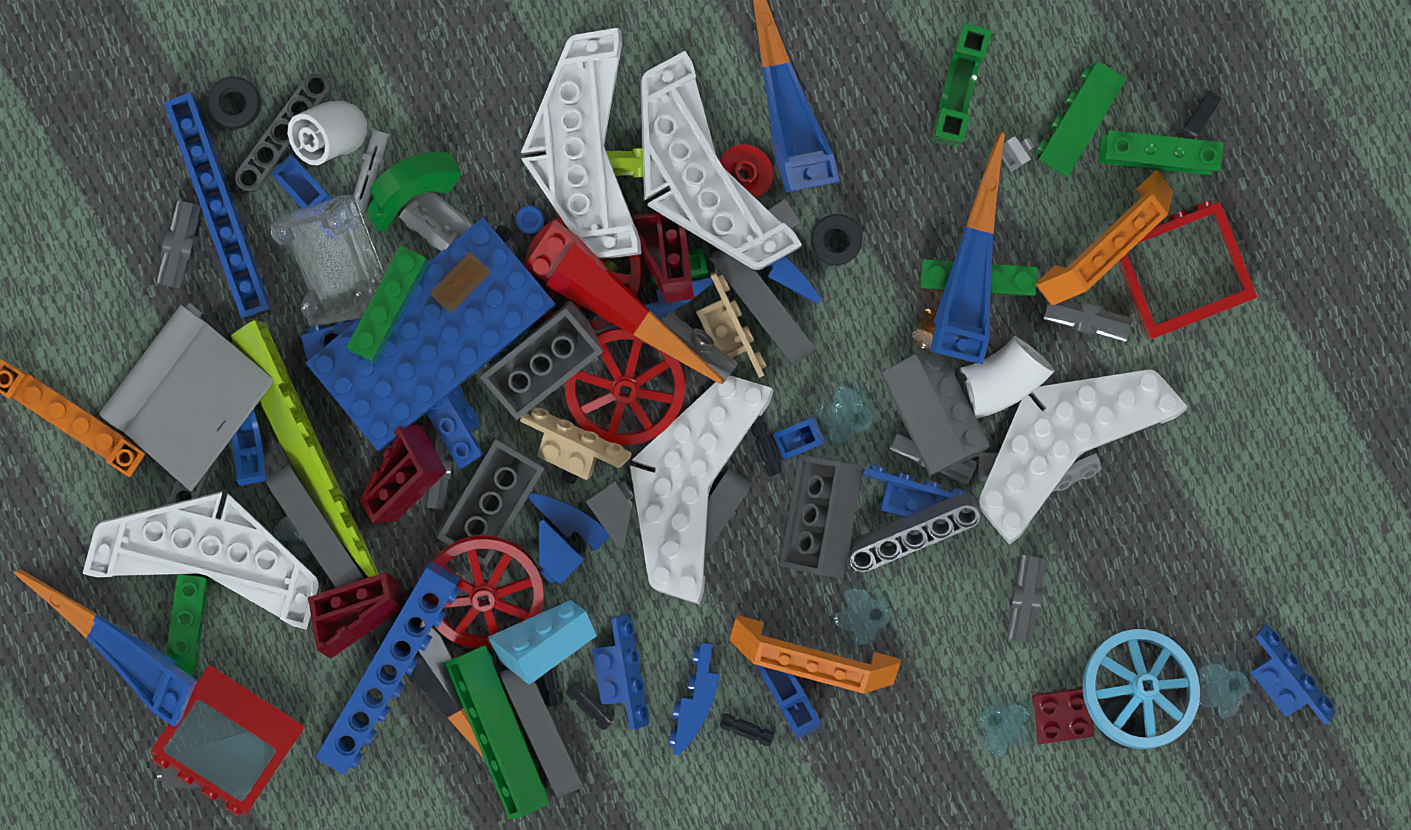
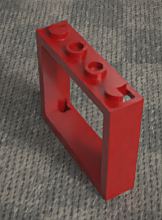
M1211 200L1195 205L1197 211L1186 215L1184 210L1168 216L1170 222L1156 225L1138 243L1213 214L1242 286V291L1155 325L1128 254L1117 262L1148 340L1258 298L1220 202L1212 204Z

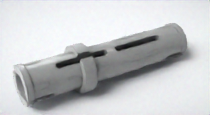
M372 130L366 154H362L361 159H364L350 208L348 209L349 212L362 216L366 215V209L372 194L370 188L376 181L380 165L384 164L385 160L382 157L388 137L390 136L389 134ZM375 147H378V148H377L376 155H375V158H374V161H373L372 168H371V170L369 171V167H370V164H371V160H372V157H373V154H374ZM369 175L363 198L360 199L366 177Z

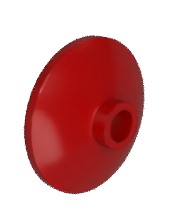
M747 144L736 145L729 148L720 158L723 168L755 198L762 196L770 188L773 181V167L767 155L759 148ZM739 172H745L747 179L741 178Z

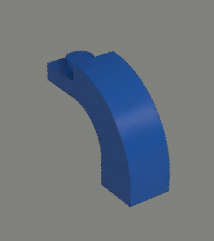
M256 405L232 437L236 477L239 486L263 482L267 479L266 450Z

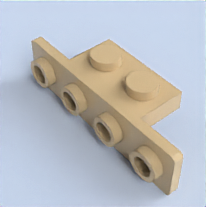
M713 271L710 275L721 299L696 310L697 315L706 333L714 340L715 346L732 358L747 351L760 378L764 376L762 369L766 367V364L760 352L754 353L749 344L754 342V339L748 327L742 328L737 319L742 314L736 301L729 302L725 294L730 289L723 274L717 277L715 271Z
M533 407L520 419L522 423L544 433L537 457L585 480L592 476L597 458L620 468L631 457V452L625 450L621 445L610 443L598 437L594 432L578 428L568 420L559 419L549 414L543 408Z

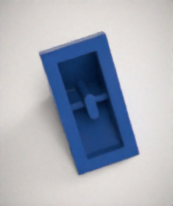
M813 416L772 434L783 460L825 443Z

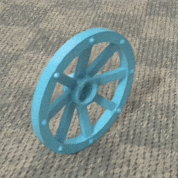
M1134 629L1118 633L1108 638L1096 648L1085 668L1083 696L1092 720L1105 735L1127 747L1152 749L1172 742L1188 729L1198 710L1200 685L1191 659L1176 642L1155 631ZM1137 641L1149 642L1162 648L1149 673L1146 671ZM1127 642L1137 675L1105 655L1115 646ZM1171 655L1180 666L1185 678L1158 681L1157 676ZM1099 665H1103L1124 678L1129 684L1096 691L1095 681ZM1142 683H1146L1148 685V691L1143 690L1144 688ZM1187 687V702L1184 712H1180L1159 691ZM1129 694L1131 700L1112 724L1103 713L1098 700ZM1152 699L1177 721V724L1171 730L1160 736H1156ZM1139 703H1143L1146 738L1133 736L1120 730Z

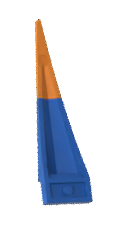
M753 0L776 165L780 166L785 192L788 193L839 182L834 154L799 83L767 0Z
M1004 132L997 134L934 319L936 326L929 350L979 364L984 362L990 338L993 234L1005 137Z
M22 569L14 572L17 577L67 619L106 658L151 712L173 727L181 722L197 680L178 668L176 661Z

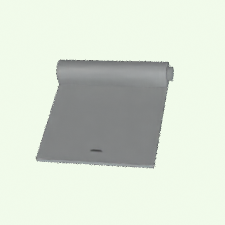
M188 303L187 306L181 304L99 412V415L128 435L181 484L192 491L273 384V379L200 317L203 312L191 303Z

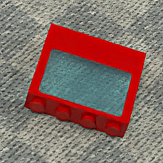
M208 665L195 684L181 722L175 727L168 724L151 749L150 755L154 757L152 761L161 768L167 770L170 767L177 771L176 777L184 783L191 785L194 782L202 788L200 792L209 799L215 801L218 798L225 802V808L232 814L239 817L242 813L247 817L250 809L275 771L304 731L305 726Z

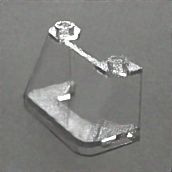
M350 194L337 196L276 218L270 224L272 237L282 246L291 244L309 290L301 304L302 313L307 318L309 326L362 318L384 277V272L355 198Z

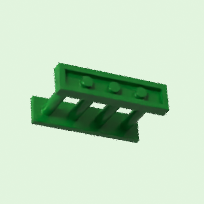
M1108 130V135H1100L1097 163L1210 176L1212 171H1221L1224 143Z

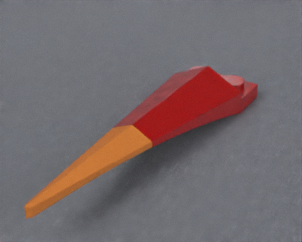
M557 221L552 223L524 267L546 282L547 287L717 383H723V377L681 341L638 300L579 236Z

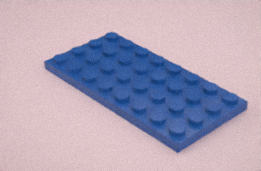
M482 218L453 241L447 249L442 250L429 261L423 277L376 365L350 352L346 348L362 317L310 358L306 364L377 451H380L396 438L394 433L398 426H403L405 429L415 423L555 308L556 304L488 222Z

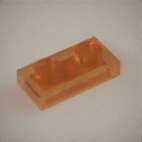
M469 252L430 294L452 314L492 273Z
M928 308L922 314L911 336L925 349H930L936 323H934L936 314Z

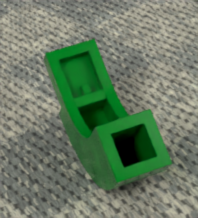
M427 152L406 158L386 170L373 183L370 191L374 199L366 211L377 230L387 231L395 216L407 201L426 192L449 193L462 172L451 153Z

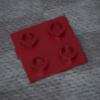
M1082 686L1069 690L1062 688V691L1058 692L1057 689L1047 693L1037 692V695H1032L1038 744L1094 737L1093 720L1085 704Z

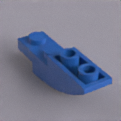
M701 641L700 647H694L692 664H697L696 676L690 675L688 692H693V697L681 696V702L675 701L673 718L678 719L677 730H671L669 747H674V755H680L697 735L706 720L714 700L720 674L719 672L709 671L712 650L711 642Z

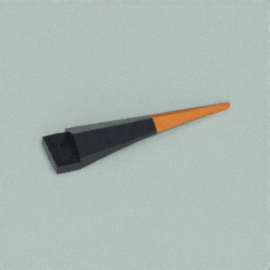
M412 585L401 592L403 605L406 604L414 590ZM401 610L373 629L381 644ZM411 618L414 626L418 628L425 626L421 618ZM433 625L428 633L432 636V639L425 651L419 649L414 658L419 661L410 676L483 757L445 664V661L452 659L440 632ZM406 641L397 642L398 647L402 651L411 650L410 645Z

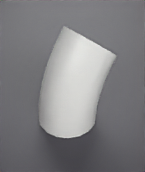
M329 101L319 104L292 117L288 125L289 142L294 152L301 160L310 165H320L336 156L356 151L364 143L367 135V121L363 112L357 106L346 101Z
M1014 336L999 351L984 359L983 364L975 363L959 368L957 380L977 419L1004 410L1019 402L1043 384L1055 370L1034 348L1022 339Z

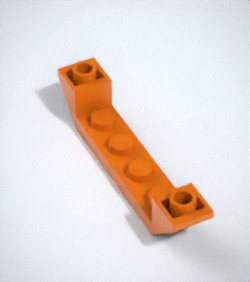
M1156 170L1136 188L1141 198L1067 268L1054 265L1035 283L1050 305L1058 304L1090 289L1168 215L1174 191L1159 171Z
M3 359L0 360L1 394L9 399H15L107 459L106 462L126 476H132L146 455L143 450L127 437L31 374Z
M736 615L729 641L755 665L863 694L894 684L901 663L899 658L874 652L870 664L763 636L761 634L764 622Z

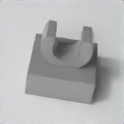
M1016 136L1004 143L1002 159L1010 171L1013 172L1031 160L1026 152L1035 146L1029 137L1019 142Z

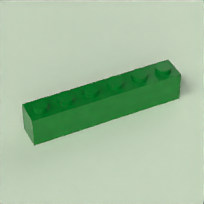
M486 646L472 649L445 661L509 820L524 817L550 804L547 798V789L541 783L538 776L535 760L530 756L526 746V738L518 727L515 711L507 700L504 684L496 673L493 657L487 651Z

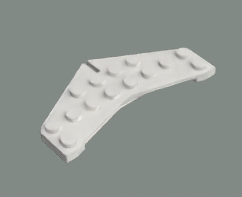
M619 28L576 34L567 40L521 151L523 155L546 152L547 155L522 158V161L568 229L579 236L600 260L641 254L640 238L604 147L622 48V36Z
M686 51L648 70L641 80L644 200L668 188L669 192L649 202L647 206L755 270L763 269L799 249L802 244L796 234L785 223H781L721 165L714 150L695 80L696 74L693 63Z
M1153 370L1038 387L1031 395L1044 410L1042 411L1029 395L1021 400L979 499L980 510L1010 545L1023 534L1029 522L1080 455L1088 450L1159 422L1165 423L1173 420L1186 411L1187 405L1167 382Z
M729 376L723 384L715 382L675 419L665 431L659 434L632 459L635 463L656 469L655 473L630 466L648 580L656 591L700 605L705 585L704 559L708 495L714 479L757 417L761 416L769 405L774 392L772 388L734 376Z
M222 491L101 521L94 529L83 574L94 577H112L117 575L199 573L221 583L280 617L286 623L307 630L311 616L308 597L317 594V577L229 493L226 496L221 518H217L216 514Z

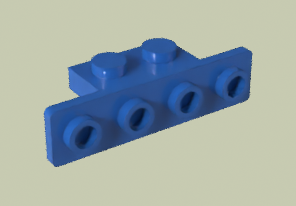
M460 386L426 414L458 467L464 468L481 457L483 452L472 435L473 432L481 427L478 422V415L467 404Z
M875 465L864 468L861 474L863 477L887 483L879 511L903 518L938 504L942 500L967 493L953 488L951 492L941 490L940 484L931 481H924V484L913 482V476L903 473H897V476L886 474L887 469Z
M628 613L611 618L615 645L593 648L592 653L601 705L625 702L629 727L632 730L649 725V709L645 702L644 681L639 667L640 656L636 649L635 627L631 620V615Z
M1267 624L1263 625L1255 637L1271 657L1255 667L1251 674L1285 717L1308 703L1325 725L1331 722L1336 711L1330 698L1324 696L1317 688L1314 678L1310 674H1306L1302 669L1296 655L1288 651L1283 645L1279 634Z

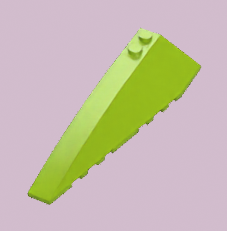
M256 320L248 323L231 335L233 340L231 343L273 379V384L261 398L260 402L279 442L309 495L351 556L368 577L378 575L376 566L266 323Z

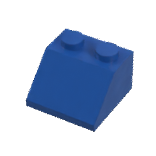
M544 518L539 523V565L543 568L540 573L550 583L553 584L557 581L561 584L584 561L585 556Z

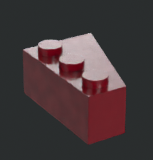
M659 212L631 216L640 238L641 256L666 303L695 299L687 229Z
M421 425L409 426L405 429L403 426H398L394 433L396 438L391 448H386L383 454L385 460L380 469L374 471L360 499L372 523L396 522L447 472Z
M384 572L308 597L316 650L332 659L402 610L404 605L399 581Z

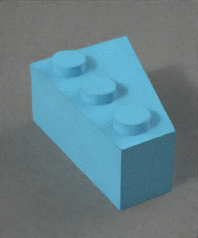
M569 600L491 635L489 639L499 661L530 685L597 635L587 612L572 600Z

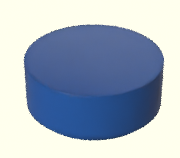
M525 206L517 213V227L525 234H536L544 226V215L535 206Z

